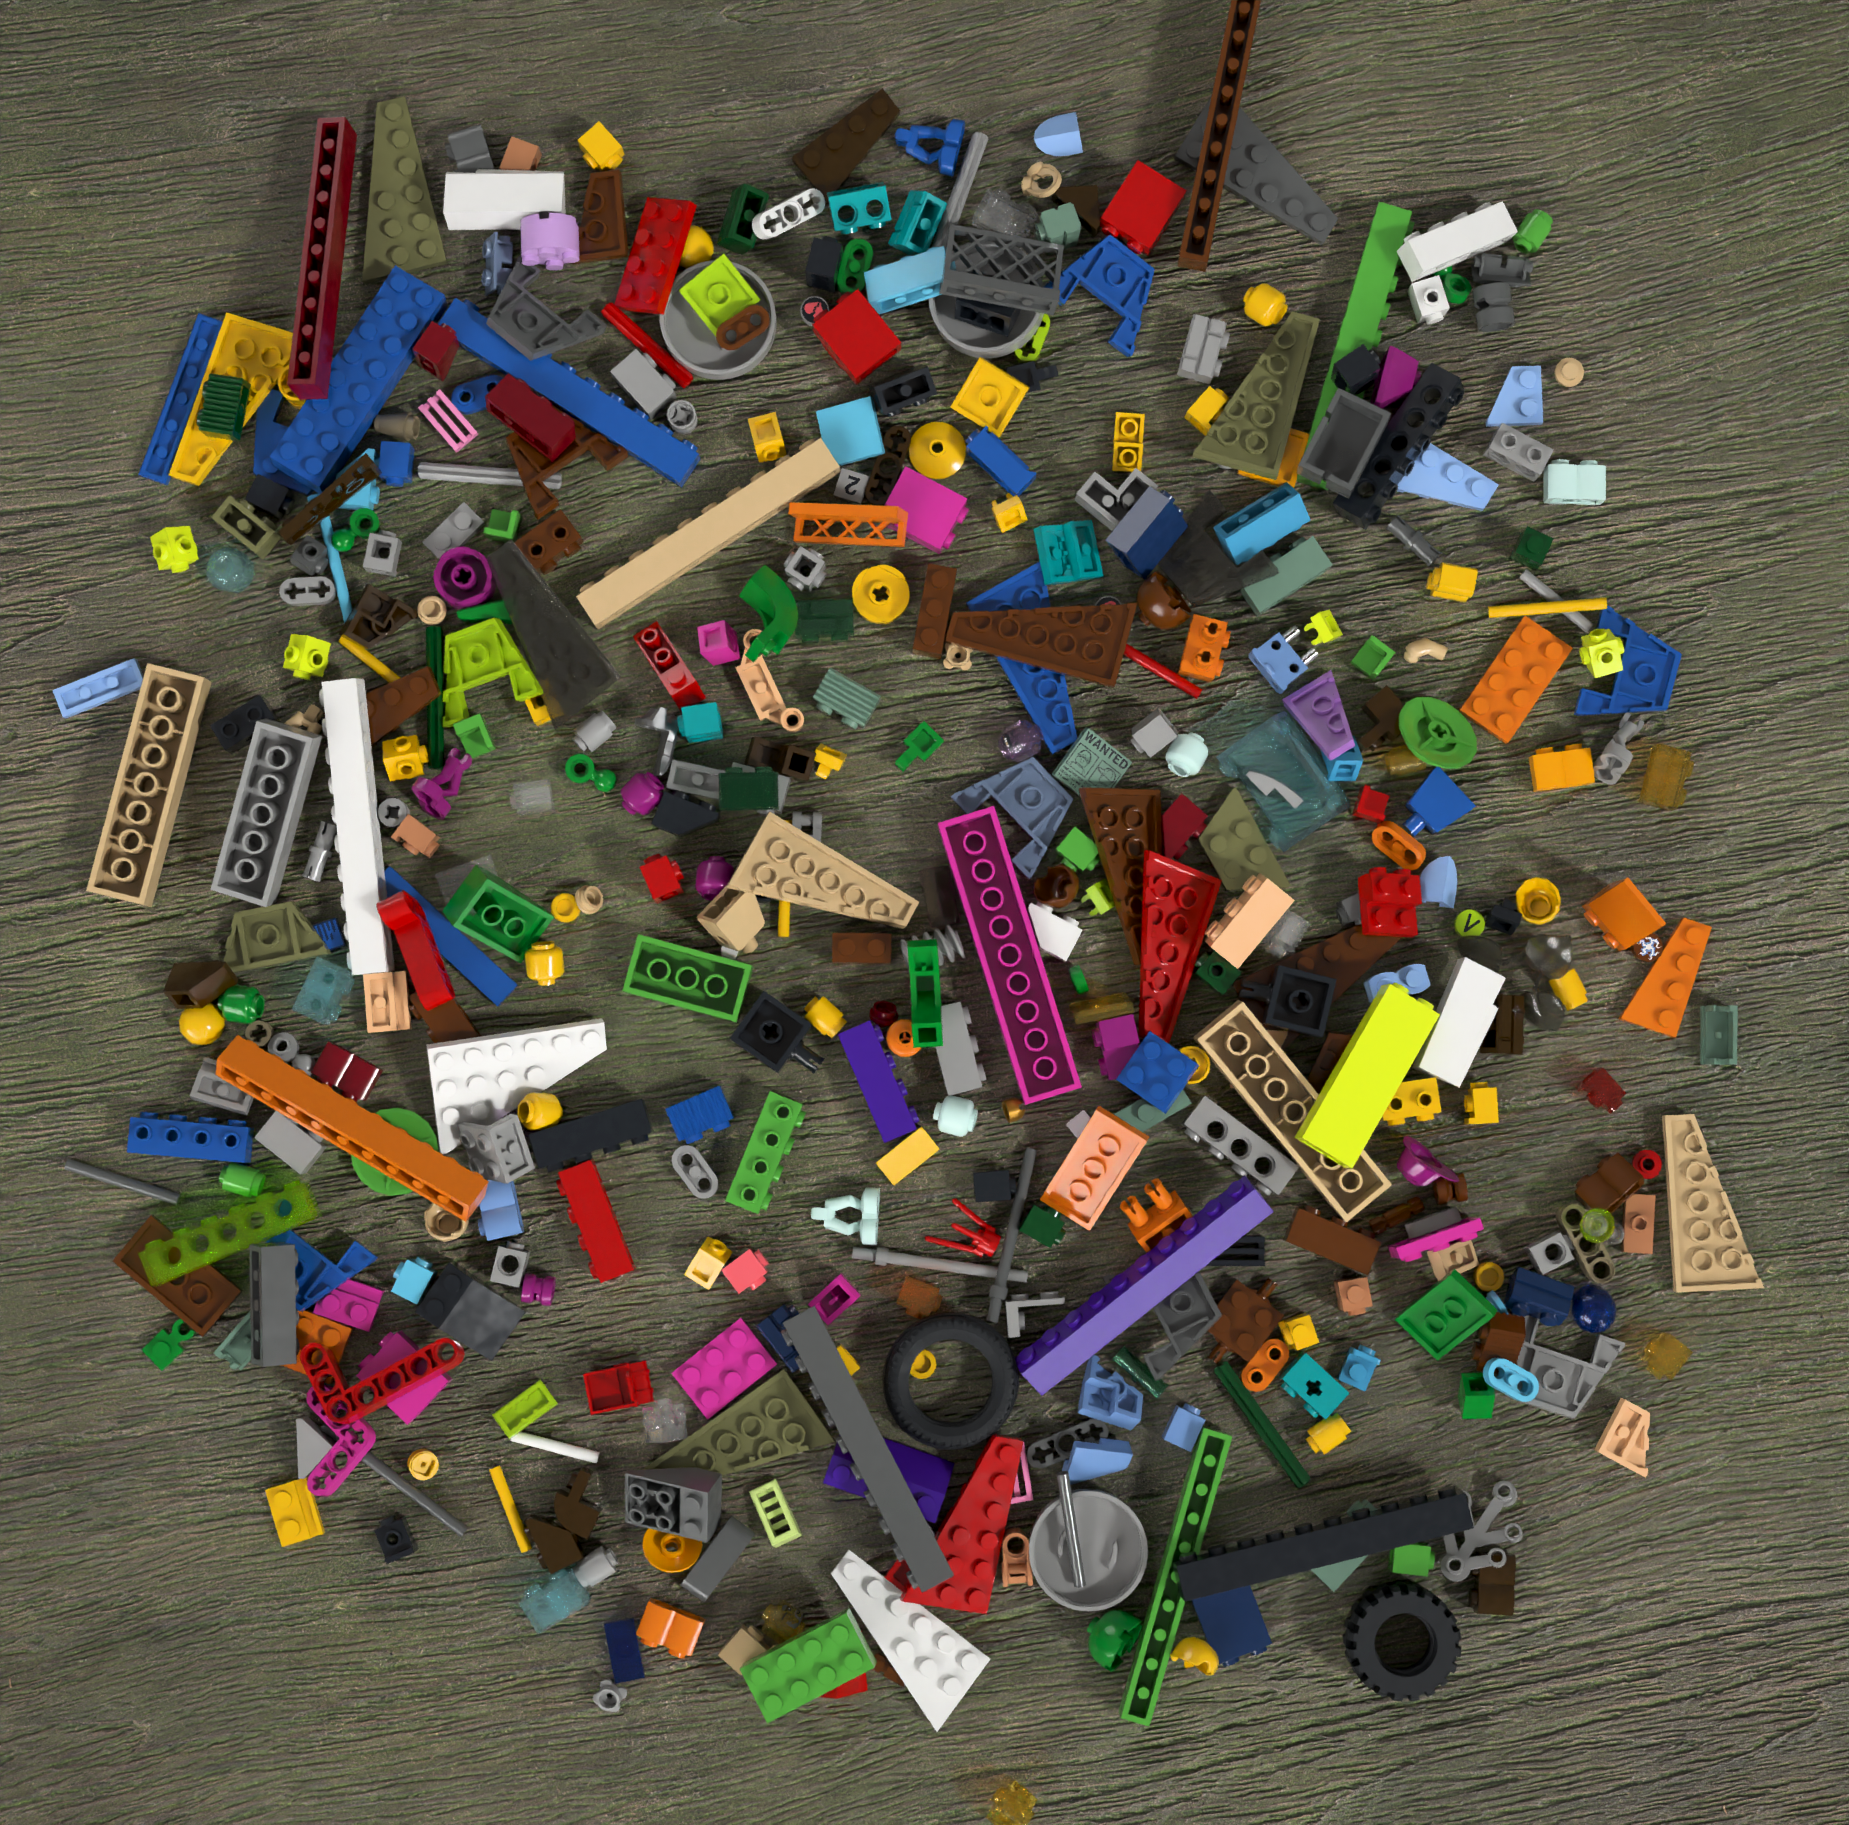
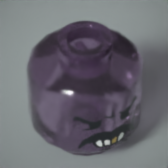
M1024 719L1004 728L1000 734L1001 738L998 740L1003 756L1008 760L1012 759L1018 763L1040 752L1043 733L1037 724L1032 725Z

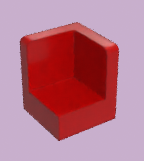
M1364 784L1360 787L1352 816L1377 824L1382 823L1386 816L1384 812L1390 795L1371 790L1369 785Z

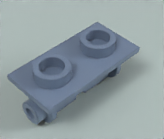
M498 232L490 235L482 246V256L486 258V269L483 270L481 277L482 286H485V296L490 295L495 290L500 295L512 272L510 268H502V263L512 264L513 243L510 242L509 236H499V240H497Z

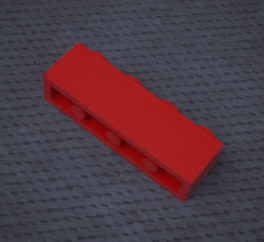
M594 1159L558 1172L560 1179L556 1180V1184L561 1196L567 1195L570 1206L566 1209L572 1224L577 1223L581 1231L577 1238L583 1252L587 1250L592 1261L588 1262V1266L593 1278H599L600 1283L635 1270V1264Z

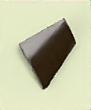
M367 584L338 635L365 649H370L386 636L398 631V628L410 620L416 619L418 613L402 601L393 599L372 585Z

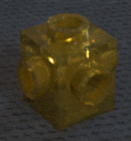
M1014 1780L1006 1788L1001 1786L991 1798L994 1804L985 1818L994 1825H1027L1035 1814L1032 1808L1038 1799L1024 1786Z

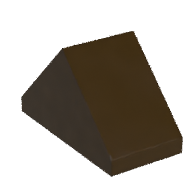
M1097 185L1059 187L1052 194L1051 200L1058 206L1069 202L1074 204L1081 226L1095 237L1100 227Z

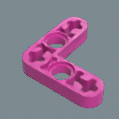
M324 1385L326 1391L333 1389L331 1386ZM312 1386L307 1393V1404L339 1437V1440L310 1473L307 1486L309 1491L316 1496H329L338 1489L375 1443L376 1434L363 1417L351 1424H343L341 1426L331 1421L326 1416L321 1403H318L319 1399ZM345 1402L341 1403L337 1408V1412L343 1409L347 1413V1404ZM353 1428L355 1431L364 1432L362 1435L364 1442H357L359 1439L358 1435L354 1431L348 1430ZM343 1451L346 1453L348 1460L343 1468H339L335 1460L336 1456ZM331 1472H334V1473H336L337 1475H329V1474H330ZM320 1477L326 1478L324 1481L325 1488H319L321 1485Z

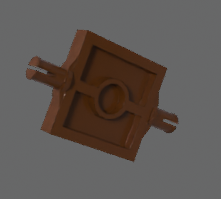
M1268 1277L1257 1291L1248 1288L1238 1279L1234 1282L1217 1305L1222 1317L1208 1330L1218 1342L1209 1356H1207L1209 1359L1212 1360L1219 1351V1354L1213 1360V1362L1218 1364L1228 1350L1237 1353L1249 1363L1284 1317L1267 1299L1278 1284L1273 1282L1268 1290H1266L1272 1282Z

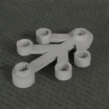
M1500 1481L1495 1484L1492 1491L1494 1498L1476 1525H1474L1471 1511L1472 1498L1468 1492L1463 1491L1468 1498V1506L1474 1528L1464 1531L1465 1542L1459 1551L1454 1533L1443 1536L1447 1554L1441 1561V1571L1448 1580L1459 1582L1468 1577L1470 1570L1489 1566L1500 1568L1505 1565L1507 1558L1502 1549L1493 1548L1488 1552V1555L1470 1557L1475 1548L1507 1541L1517 1543L1522 1539V1529L1516 1523H1510L1502 1530L1487 1532L1501 1509L1513 1505L1517 1500V1491L1511 1482ZM1508 1488L1510 1490L1509 1495L1506 1497L1500 1496V1489ZM1512 1528L1519 1531L1518 1536L1515 1538L1508 1536V1531ZM1500 1553L1503 1555V1558L1500 1562H1493L1492 1555ZM1454 1561L1461 1563V1567L1457 1571L1450 1569V1565Z

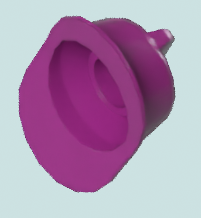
M1409 1136L1403 1137L1405 1148L1399 1156L1397 1168L1411 1184L1428 1186L1440 1176L1453 1182L1459 1181L1457 1175L1437 1160L1424 1145Z

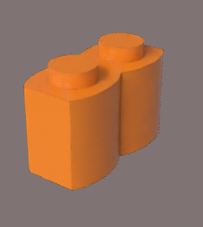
M650 1598L636 1635L641 1637L640 1642L647 1646L657 1648L658 1644L669 1648V1654L678 1658H685V1655L692 1656L706 1619L691 1612L678 1609L668 1603Z

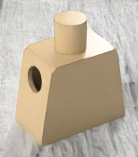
M726 886L696 917L721 946L735 951L742 950L743 953L753 952L757 948L758 943L754 936L765 923L755 894L726 888Z

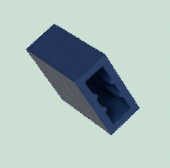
M1150 486L1106 539V542L1123 566L1144 580L1188 527L1182 517L1183 511L1173 504L1175 499L1165 490L1161 489L1158 492Z
M1250 1585L1191 1600L1206 1641L1216 1651L1219 1664H1222L1223 1667L1239 1662V1657L1250 1653L1251 1656L1261 1654L1267 1651L1266 1646L1272 1644Z

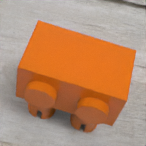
M1196 614L1192 616L1178 675L1210 683L1215 676L1220 677L1224 659L1219 658L1221 648L1227 649L1231 631L1226 630L1228 622Z
M1157 1178L1151 1180L1155 1189L1152 1188L1149 1182L1144 1187L1145 1193L1155 1203L1148 1210H1144L1135 1196L1127 1198L1131 1206L1125 1200L1120 1204V1209L1131 1221L1127 1224L1146 1253L1158 1245L1162 1238L1169 1236L1178 1229L1186 1219L1193 1217V1214L1177 1192L1174 1190L1169 1194L1161 1180Z

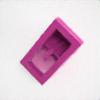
M840 1273L808 1305L810 1307L815 1306L821 1319L829 1325L861 1296V1293Z

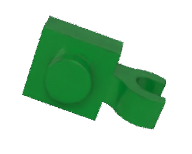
M923 721L903 741L908 749L895 761V765L904 772L917 757L924 763L944 743V740Z

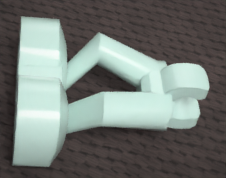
M866 1187L861 1200L852 1195L827 1199L825 1207H814L811 1209V1218L824 1220L825 1229L847 1236L859 1231L863 1245H877L880 1188ZM853 1207L861 1210L862 1218L860 1221L848 1224L835 1218L836 1211Z

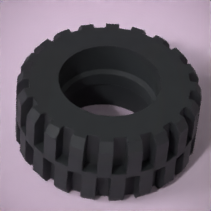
M1393 1581L1391 1585L1382 1583L1377 1585V1589L1373 1592L1368 1590L1362 1594L1364 1598L1359 1604L1355 1601L1351 1607L1353 1611L1351 1616L1346 1617L1344 1624L1346 1633L1343 1634L1346 1658L1359 1679L1368 1688L1374 1690L1376 1694L1382 1697L1388 1696L1394 1701L1401 1702L1403 1698L1417 1701L1419 1696L1424 1694L1429 1697L1436 1693L1434 1689L1438 1685L1444 1687L1449 1682L1446 1678L1450 1672L1455 1673L1458 1667L1455 1661L1456 1657H1461L1462 1650L1459 1646V1640L1462 1639L1460 1629L1457 1628V1620L1447 1608V1605L1428 1589L1426 1590L1414 1583L1405 1584L1403 1581ZM1408 1613L1418 1617L1425 1624L1429 1633L1428 1647L1423 1657L1415 1664L1406 1668H1393L1386 1665L1377 1655L1374 1644L1379 1627L1388 1618L1396 1614Z

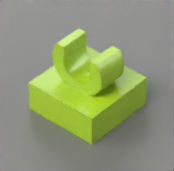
M1106 879L1086 889L1087 894L1081 898L1082 903L1089 899L1094 903L1095 908L1089 912L1090 916L1098 913L1102 915L1115 907Z

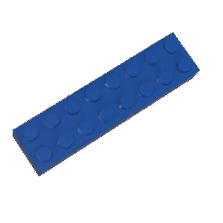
M396 265L394 266L332 361L328 399H307L269 458L275 468L319 494L335 481L336 474L342 470L415 358L413 347L432 321L438 323L447 309L448 304L443 293Z

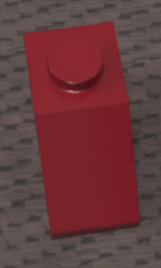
M432 321L413 347V352L419 367L443 382L459 348L457 336H455V330L445 323L438 325Z

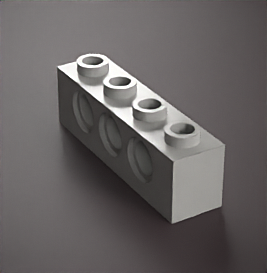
M1202 1096L1182 1122V1125L1186 1127L1184 1133L1197 1143L1202 1139L1210 1145L1208 1151L1219 1160L1226 1157L1234 1163L1231 1169L1242 1177L1250 1175L1257 1181L1254 1186L1267 1196L1271 1192L1279 1195L1299 1168L1298 1165L1206 1096ZM1213 1121L1220 1123L1222 1126V1134L1216 1139L1211 1138L1207 1133V1127ZM1236 1139L1242 1140L1246 1145V1150L1241 1156H1235L1231 1151V1144ZM1260 1157H1265L1269 1162V1169L1264 1174H1259L1254 1167L1255 1161Z

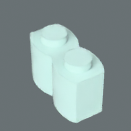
M1557 459L1552 460L1551 464L1544 468L1543 503L1601 505L1606 500V466L1598 465V461L1585 460L1581 461L1580 465L1569 464V460Z

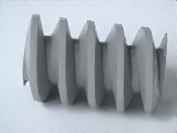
M946 925L945 935H943L938 928L934 929L933 939H937L940 966L944 963V956H947L951 962H954L955 952H958L962 959L966 958L957 930L954 931L950 925ZM927 932L923 933V940L932 939ZM912 936V940H919L916 936ZM903 939L901 940V951L909 972L907 942Z

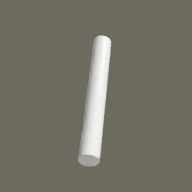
M522 1431L511 1438L512 1442L596 1464L600 1452Z

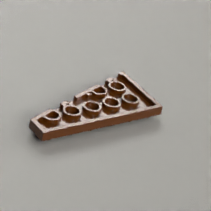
M1137 603L1082 607H1047L1026 610L1009 609L1007 611L953 612L945 642L1114 688Z
M1079 788L1078 790L1134 965H1141L1144 850H1150L1162 855L1160 790Z

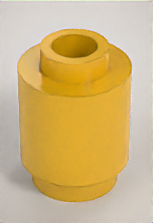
M1565 965L1551 972L1553 978L1548 980L1560 1005H1564L1567 1011L1588 1001L1585 995L1587 991L1575 968L1568 969Z
M815 996L804 1008L807 1012L804 1018L824 1036L827 1034L831 1039L847 1023L843 1018L844 1014L824 996L820 1000Z
M1335 1413L1327 1419L1323 1418L1308 1429L1309 1437L1305 1440L1315 1453L1321 1451L1325 1455L1346 1440V1435L1351 1430L1341 1416Z

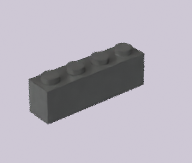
M287 1242L249 1244L251 1363L261 1367L297 1364L296 1355L299 1354L300 1346L296 1338V1326L299 1323L296 1296L299 1291V1285L295 1278V1266L298 1264V1253L295 1249V1244Z

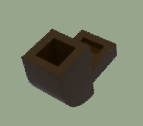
M1387 685L1361 707L1376 724L1374 728L1357 741L1362 753L1368 747L1372 752L1385 741L1382 737L1383 734L1391 743L1401 734L1399 729V713L1403 708V704Z
M754 736L751 738L744 765L790 777V780L809 781L816 753L792 745H781Z
M582 1467L579 1473L574 1471L569 1479L566 1488L571 1489L570 1493L562 1489L557 1491L554 1499V1510L558 1521L564 1528L588 1539L603 1508L581 1499L594 1472Z

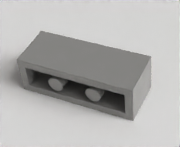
M961 1002L942 1006L943 1046L935 1047L948 1096L982 1088L981 1081L986 1080L982 1063L976 1064L974 1053L979 1052L975 1035L969 1036L967 1024L972 1023L967 1006L962 1007Z

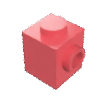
M750 1248L721 1271L738 1294H740L748 1287L753 1291L766 1281L763 1275L768 1272L765 1266L769 1262L759 1249L754 1252Z

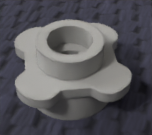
M603 1679L600 1682L601 1688L593 1695V1701L602 1710L617 1712L620 1709L621 1700L627 1696V1689L623 1686H616L610 1679Z

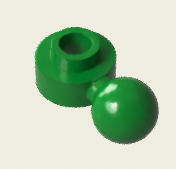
M1452 266L1431 274L1432 277L1440 276V279L1443 281L1442 285L1447 301L1451 303H1463L1472 290L1470 282L1465 277L1459 274H1452Z
M368 508L356 510L350 517V528L338 529L332 534V546L337 551L346 552L353 547L356 537L369 539L370 533L377 534L380 529V521L377 514ZM365 520L371 522L368 529L360 527V524Z
M575 754L566 762V775L575 783L580 784L592 780L595 787L602 792H609L616 786L617 777L615 773L609 769L596 770L593 761L587 755ZM579 763L584 764L586 767L583 774H577L574 770L575 766Z

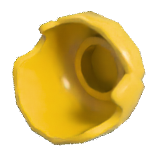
M691 225L679 263L680 266L686 269L698 263L710 261L714 252L711 236L702 227Z
M1534 877L1525 880L1517 889V911L1523 914V919L1528 923L1542 925L1552 921L1560 911L1561 898L1559 891L1548 879Z
M209 1003L203 1008L184 1009L179 1019L180 1033L192 1044H212L221 1037L225 1027L222 1011L213 1003Z
M1187 1637L1182 1639L1170 1654L1172 1661L1180 1658L1184 1660L1185 1668L1196 1666L1198 1670L1207 1676L1214 1675L1218 1669L1219 1659L1216 1651L1201 1638Z

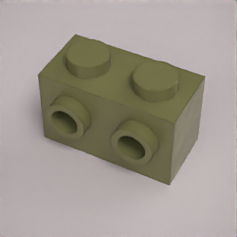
M229 495L211 518L264 560L281 539L275 532L278 527L265 516L261 520L253 514L255 508L243 498L238 502Z

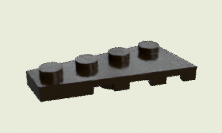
M365 453L319 496L309 501L299 514L285 520L282 524L283 528L279 531L280 535L288 544H294L382 474L381 470Z

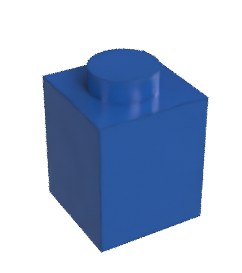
M381 441L379 469L382 474L379 477L382 481H386V485L403 487V483H412L415 449L411 443Z

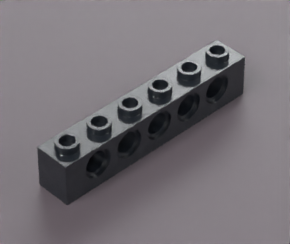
M1431 362L1386 426L1350 498L1348 499L1338 494L1333 501L1338 515L1365 530L1371 523L1377 521L1381 514V508L1387 499L1390 500L1394 497L1399 482L1404 476H1408L1411 473L1415 464L1414 461L1420 453H1424L1427 450L1435 431L1444 426L1448 417L1447 414L1452 407L1457 406L1464 396V387L1460 377ZM1440 398L1437 403L1428 404L1431 399ZM1423 421L1421 426L1411 427L1415 422ZM1399 445H1407V447L1401 451L1395 450ZM1383 468H1391L1386 474H1378ZM1374 491L1372 496L1368 498L1362 497L1364 493Z

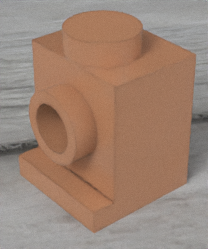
M410 814L405 817L391 836L398 843L405 840L402 846L415 856L421 852L430 858L440 845L437 843L440 837Z

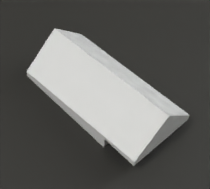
M477 169L476 173L446 172L443 213L448 229L520 230L521 220L526 216L539 214V219L549 218V213L566 214L564 171Z
M1466 957L1458 959L1436 1010L1440 1016L1422 1045L1412 1068L1460 1088L1499 1009L1493 1003L1506 978Z

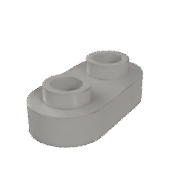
M690 1145L677 1148L672 1155V1165L694 1196L701 1199L712 1197L719 1188L717 1175L697 1148ZM685 1154H689L693 1158L689 1166L682 1163V1157ZM702 1178L709 1180L710 1186L708 1189L700 1188L699 1181Z

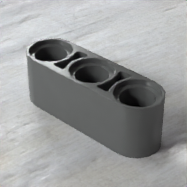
M731 1516L683 1579L680 1586L704 1603L755 1533Z

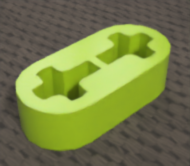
M1044 314L1042 324L1045 327H1039L1036 335H1033L1030 339L1033 341L1031 350L1035 353H1029L1027 357L1022 356L1023 351L1018 348L1014 351L1016 360L1021 364L1030 361L1035 362L1038 359L1050 327V318L1047 314Z

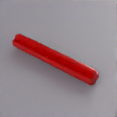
M609 302L602 309L603 317L643 353L646 352L682 388H686L692 382V374L615 304Z

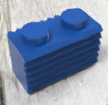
M721 1086L712 1088L665 1109L678 1141L686 1140L687 1145L704 1138L702 1132L713 1128L714 1133L730 1127L729 1120L734 1119Z

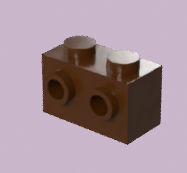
M560 509L515 541L514 545L538 576L541 573L546 575L558 566L556 562L564 556L569 558L575 555L581 549L580 545L584 541Z

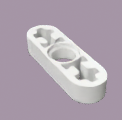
M811 188L780 202L753 218V232L760 239H769L797 226L824 210V196L819 190ZM812 198L814 204L803 209L801 204L808 202ZM785 206L793 210L794 218L792 222H789L784 217ZM775 219L776 224L769 226L767 229L764 228L763 224L766 221Z

